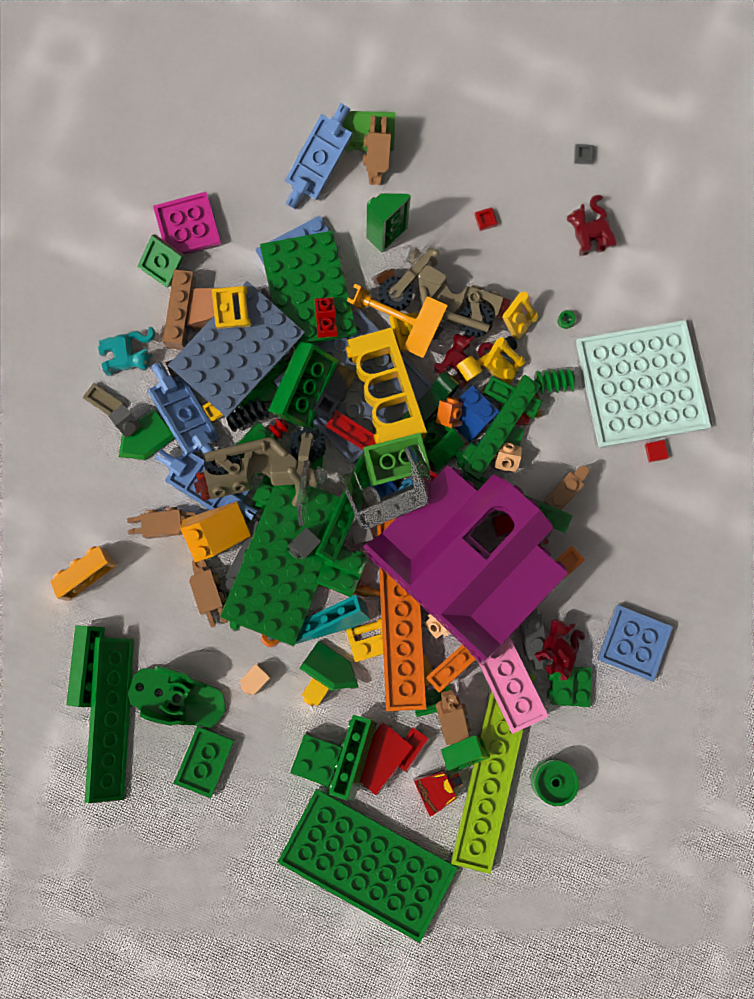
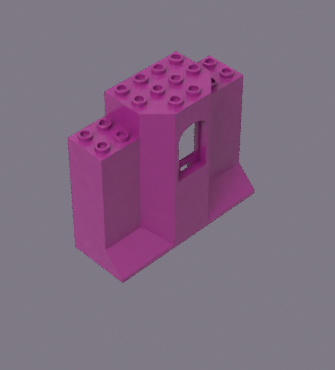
M447 465L380 535L366 543L363 547L371 561L393 578L466 647L468 652L481 665H484L564 580L568 572L565 571L567 568L560 561L555 562L550 557L551 553L546 548H540L552 533V522L544 516L538 508L539 505L532 498L527 499L523 495L524 492L517 485L513 486L502 477L493 474L476 491V486L469 480L466 482L461 477L462 474L458 469ZM500 510L512 518L514 529L489 554L470 534L491 512ZM471 545H474L481 553L479 554Z

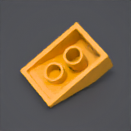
M238 501L183 519L180 527L195 562L213 557L251 536Z

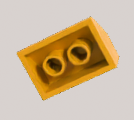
M93 546L87 550V555L83 558L75 559L70 563L71 566L68 569L60 570L54 575L55 578L50 582L58 599L70 601L117 566L103 547Z

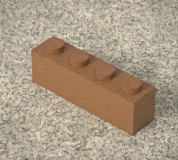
M174 270L163 337V343L169 349L182 350L187 345L189 326L186 323L191 288L196 286V278L191 271Z

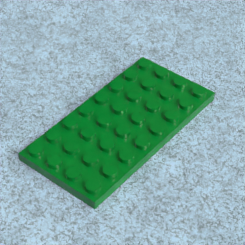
M295 484L273 486L220 615L222 619L293 647L318 587L316 580L324 564V559L315 554L319 544L302 560L299 558L295 559L289 553L290 549L287 545L305 528H308L321 541L340 499L336 495L307 484L305 485L304 496L298 506L292 505V500L296 494Z
M317 788L277 861L278 864L419 943L458 869L456 865L451 864L447 860Z

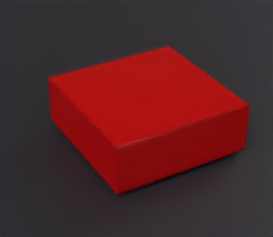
M492 207L474 213L480 231L498 225Z
M665 440L644 445L649 463L669 458Z

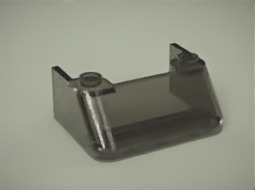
M419 444L404 448L412 466L410 476L413 485L382 498L375 487L368 486L362 489L355 471L339 476L361 527L370 529L419 509L430 502V471Z

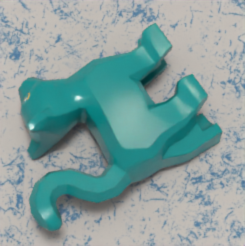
M148 327V335L146 336L139 331H131L127 334L99 340V354L106 356L108 352H113L114 355L113 359L101 363L103 372L107 376H112L113 371L129 370L134 367L140 368L143 371L147 370L150 358L153 356L147 353V349L133 354L132 339L136 338L140 342L148 343L155 337L154 328Z

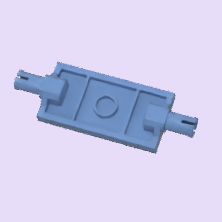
M341 102L333 118L329 119L322 114L320 115L285 179L286 182L293 186V191L286 204L296 209L300 199L305 194L315 200L319 198L354 135L343 127L342 123L351 109Z
M162 362L152 365L151 369L154 371L159 382L156 386L149 388L148 393L185 455H189L197 450H201L203 454L213 450L214 448L211 444L219 441L220 437L187 382L180 376L175 378L169 375Z
M161 449L158 452L160 455H156L155 460L169 467L170 472L165 482L207 509L212 510L238 501L244 516L252 521L255 516L249 513V511L257 515L259 510L245 502V498L250 492L249 490L211 500L209 491L204 492L202 480H205L203 471L205 470L204 460L195 454L185 455L183 452L179 458H175Z

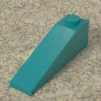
M355 594L306 618L295 644L354 628L371 620L366 603Z

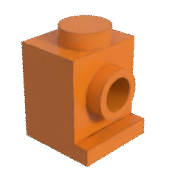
M456 397L440 400L436 423L450 428L461 426L462 421L459 420L462 415L463 402H460Z

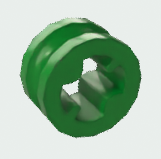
M569 310L562 311L557 319L558 325L563 329L571 328L575 322V315ZM564 316H566L567 319L570 318V321L568 323H566V321H562Z

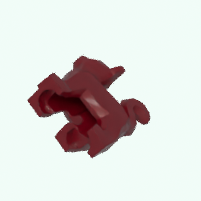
M594 195L590 199V207L594 212L600 214L599 219L586 222L584 204H581L579 209L574 210L567 216V222L574 227L575 237L581 245L579 256L588 255V251L591 250L590 241L596 240L598 243L596 247L597 253L604 252L606 246L614 248L617 245L614 233L607 219L606 210L597 205V202L603 199L602 195Z
M455 334L453 336V347L447 351L441 364H435L434 370L441 375L445 370L453 368L457 374L452 377L460 383L458 388L462 390L469 381L465 380L457 365L469 357L463 351L470 347L474 337L469 338L466 335ZM491 342L481 344L478 350L479 358L486 355L485 351L487 349L491 350L494 344Z
M555 618L551 621L550 633L545 638L542 650L536 652L534 656L538 661H542L546 657L549 660L553 659L552 664L546 666V671L549 675L560 672V679L568 680L579 651L578 638L585 640V634L580 630H575L570 637V646L564 637L576 624L568 625L565 621Z

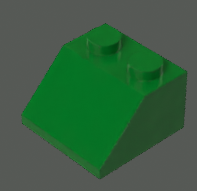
M432 417L425 424L427 434L426 438L422 440L429 465L439 471L465 443L455 429L436 423V419Z

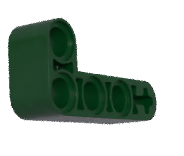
M446 370L436 379L432 388L417 402L424 425L438 411L439 401L452 397L460 384ZM409 411L400 420L410 418Z

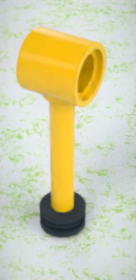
M513 336L506 337L507 344L513 350L517 349L518 343ZM489 353L477 360L471 355L457 365V368L467 382L483 372L481 366Z

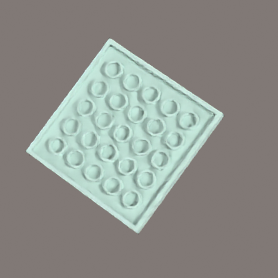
M686 320L578 338L576 340L599 448L711 428Z

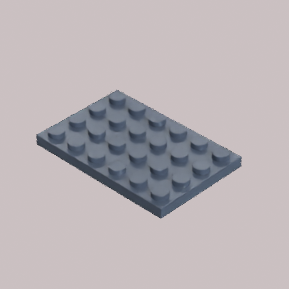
M248 281L243 286H246L248 290L246 299L251 326L216 329L215 316H213L168 364L174 372L226 418L230 416L305 334L301 328ZM236 294L232 297L235 320L241 319L239 298Z

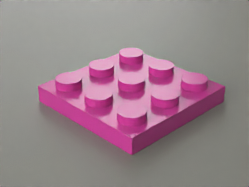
M206 191L153 205L162 239L184 255L222 245Z

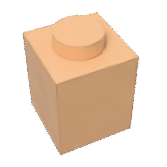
M255 664L239 681L242 684L240 688L247 695H256L271 679V676L262 667Z

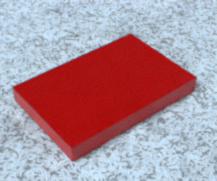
M384 722L374 733L360 780L376 796L414 749L411 744Z

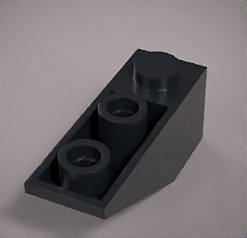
M340 364L313 407L312 413L329 422L357 373Z

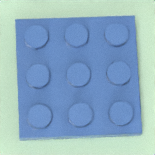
M616 605L597 660L654 682L673 627Z

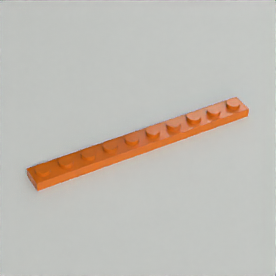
M571 545L555 562L560 561L567 568L565 571L568 572L566 575L568 577L585 559ZM461 645L433 670L426 679L440 693L476 659L468 652L466 647Z

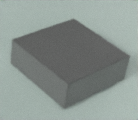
M575 144L574 164L592 165L594 145Z

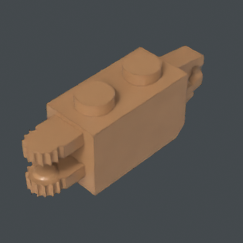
M371 116L370 130L368 135L364 136V146L368 148L367 154H363V166H366V171H368L370 185H380L382 173L389 169L391 131H386L387 117L384 116L381 119L382 131L374 130L376 119L375 116Z
M583 465L577 468L573 474L569 472L544 499L543 503L563 510L585 485L582 481L587 477L590 471L589 468Z
M168 507L162 512H158L157 509L146 510L145 514H140L141 516L127 518V523L141 522L142 528L128 530V534H142V537L145 539L178 536L182 534L180 529L182 520L197 514L195 512H182L179 509L177 510V507Z
M205 559L198 562L193 560L194 575L191 576L189 582L199 613L207 615L212 628L216 626L212 612L218 610L219 615H221L226 597L224 592L219 590L218 584H220V579L217 572L214 573L209 569ZM220 618L223 623L227 622V620Z
M453 689L441 692L442 701L436 704V710L446 745H452L469 738L468 730H471L468 718L465 719V715H468L465 703H460L459 697L455 695Z

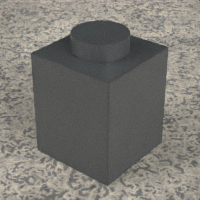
M123 404L108 416L126 438L141 427L139 422Z
M305 528L287 547L290 549L289 553L295 559L299 558L302 560L321 541L308 528Z

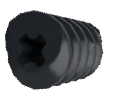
M257 396L255 397L256 403L249 399V406H246L242 402V409L237 407L235 412H232L226 418L233 432H236L237 428L243 429L244 425L250 426L251 422L257 423V418L260 421L264 420V415L269 418L266 406Z

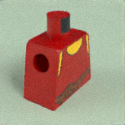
M444 770L413 779L430 817L456 800L457 797L453 789L464 785L459 773L447 778Z

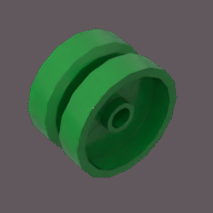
M546 758L538 762L532 770L530 776L531 787L534 793L546 804L564 806L570 803L577 795L579 779L575 770L569 764L556 758ZM557 779V783H554L553 786L552 781Z

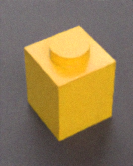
M312 678L301 696L304 697L303 701L311 707L314 704L319 706L329 688Z

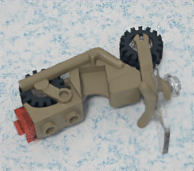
M447 220L421 251L417 247L415 249L411 248V245L403 248L400 258L404 259L403 263H410L411 267L401 278L394 276L384 280L383 284L380 285L379 299L381 303L398 311L406 309L410 305L413 296L411 285L418 277L421 305L423 306L427 296L448 305L442 321L461 327V331L465 335L479 338L486 335L491 329L493 318L504 320L502 316L509 308L511 300L501 297L500 293L495 291H489V293L482 291V287L477 285L467 286L460 294L450 292L447 286V276L432 267L438 264L436 257L440 254L439 250L433 248L450 228L451 223ZM466 300L468 306L463 308L460 315L455 314Z
M311 426L309 429L303 427L302 431L300 428L297 429V433L294 431L292 433L293 436L290 437L292 455L271 437L225 448L219 447L218 450L213 449L210 452L204 453L205 470H203L204 472L196 473L197 482H194L196 493H201L202 500L204 501L210 498L212 500L250 491L253 474L264 473L270 477L271 483L274 486L295 484L296 494L292 500V505L297 506L299 525L304 526L311 486L317 487L319 484L323 486L325 485L324 481L327 480L325 469H321L320 466H317L316 469L311 468L312 461L316 462V458L320 460L322 458L321 455L324 456L325 436H323L322 431L319 432L318 428L313 430ZM245 453L244 458L239 460L238 454Z

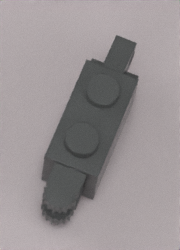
M536 609L520 626L524 654L528 657V661L532 660L534 670L544 669L543 660L538 661L534 655L543 648L545 632L542 614H537Z

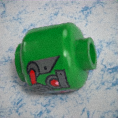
M467 442L457 450L455 456L457 459L456 464L459 468L462 469L478 445L477 443Z

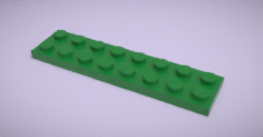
M95 637L84 803L124 800L130 713L128 691L132 680L134 639Z

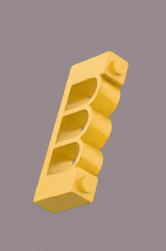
M392 327L348 339V347H345L347 356L352 358L353 364L356 363L357 375L365 383L364 398L373 407L372 423L376 428V434L373 435L375 443L378 444L420 432L422 439L426 438L427 431ZM390 354L394 366L393 369L375 374H369L362 370L361 364L364 361ZM398 378L402 393L380 399L370 395L368 390L372 385ZM406 402L410 418L387 424L381 422L376 416L382 408Z

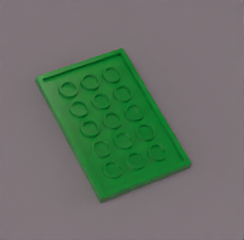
M333 230L260 244L272 303L305 332L298 342L315 344L357 335L351 305L347 302L349 297ZM334 297L337 337L318 338L315 299Z

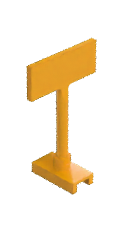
M354 284L353 287L358 291L354 299L348 298L347 302L362 310L364 306H371L412 325L413 328L403 349L424 358L448 305L427 296L418 317L413 318L374 300L370 296L369 291Z

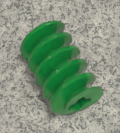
M566 368L565 371L558 369L557 373L554 369H551L550 372L543 370L542 374L538 370L534 374V381L541 385L539 387L541 394H544L546 388L549 394L552 393L553 388H555L556 393H559L560 387H562L564 392L567 391V387H570L571 392H574L575 375L574 371L572 370L571 372L569 368Z

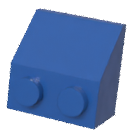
M473 385L458 398L460 402H463L462 415L459 420L462 421V425L455 427L469 442L482 432L499 413Z

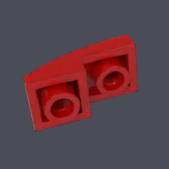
M334 297L315 299L318 338L337 337Z

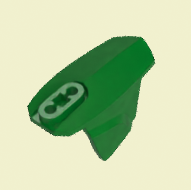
M155 666L154 669L139 670L134 674L128 691L130 704L140 710L141 718L168 726L178 724L211 728L220 720L225 712V701L221 691L192 679L187 674L165 667ZM139 683H142L144 685V689L142 691H139L137 689V685ZM162 689L163 695L157 696L155 690Z

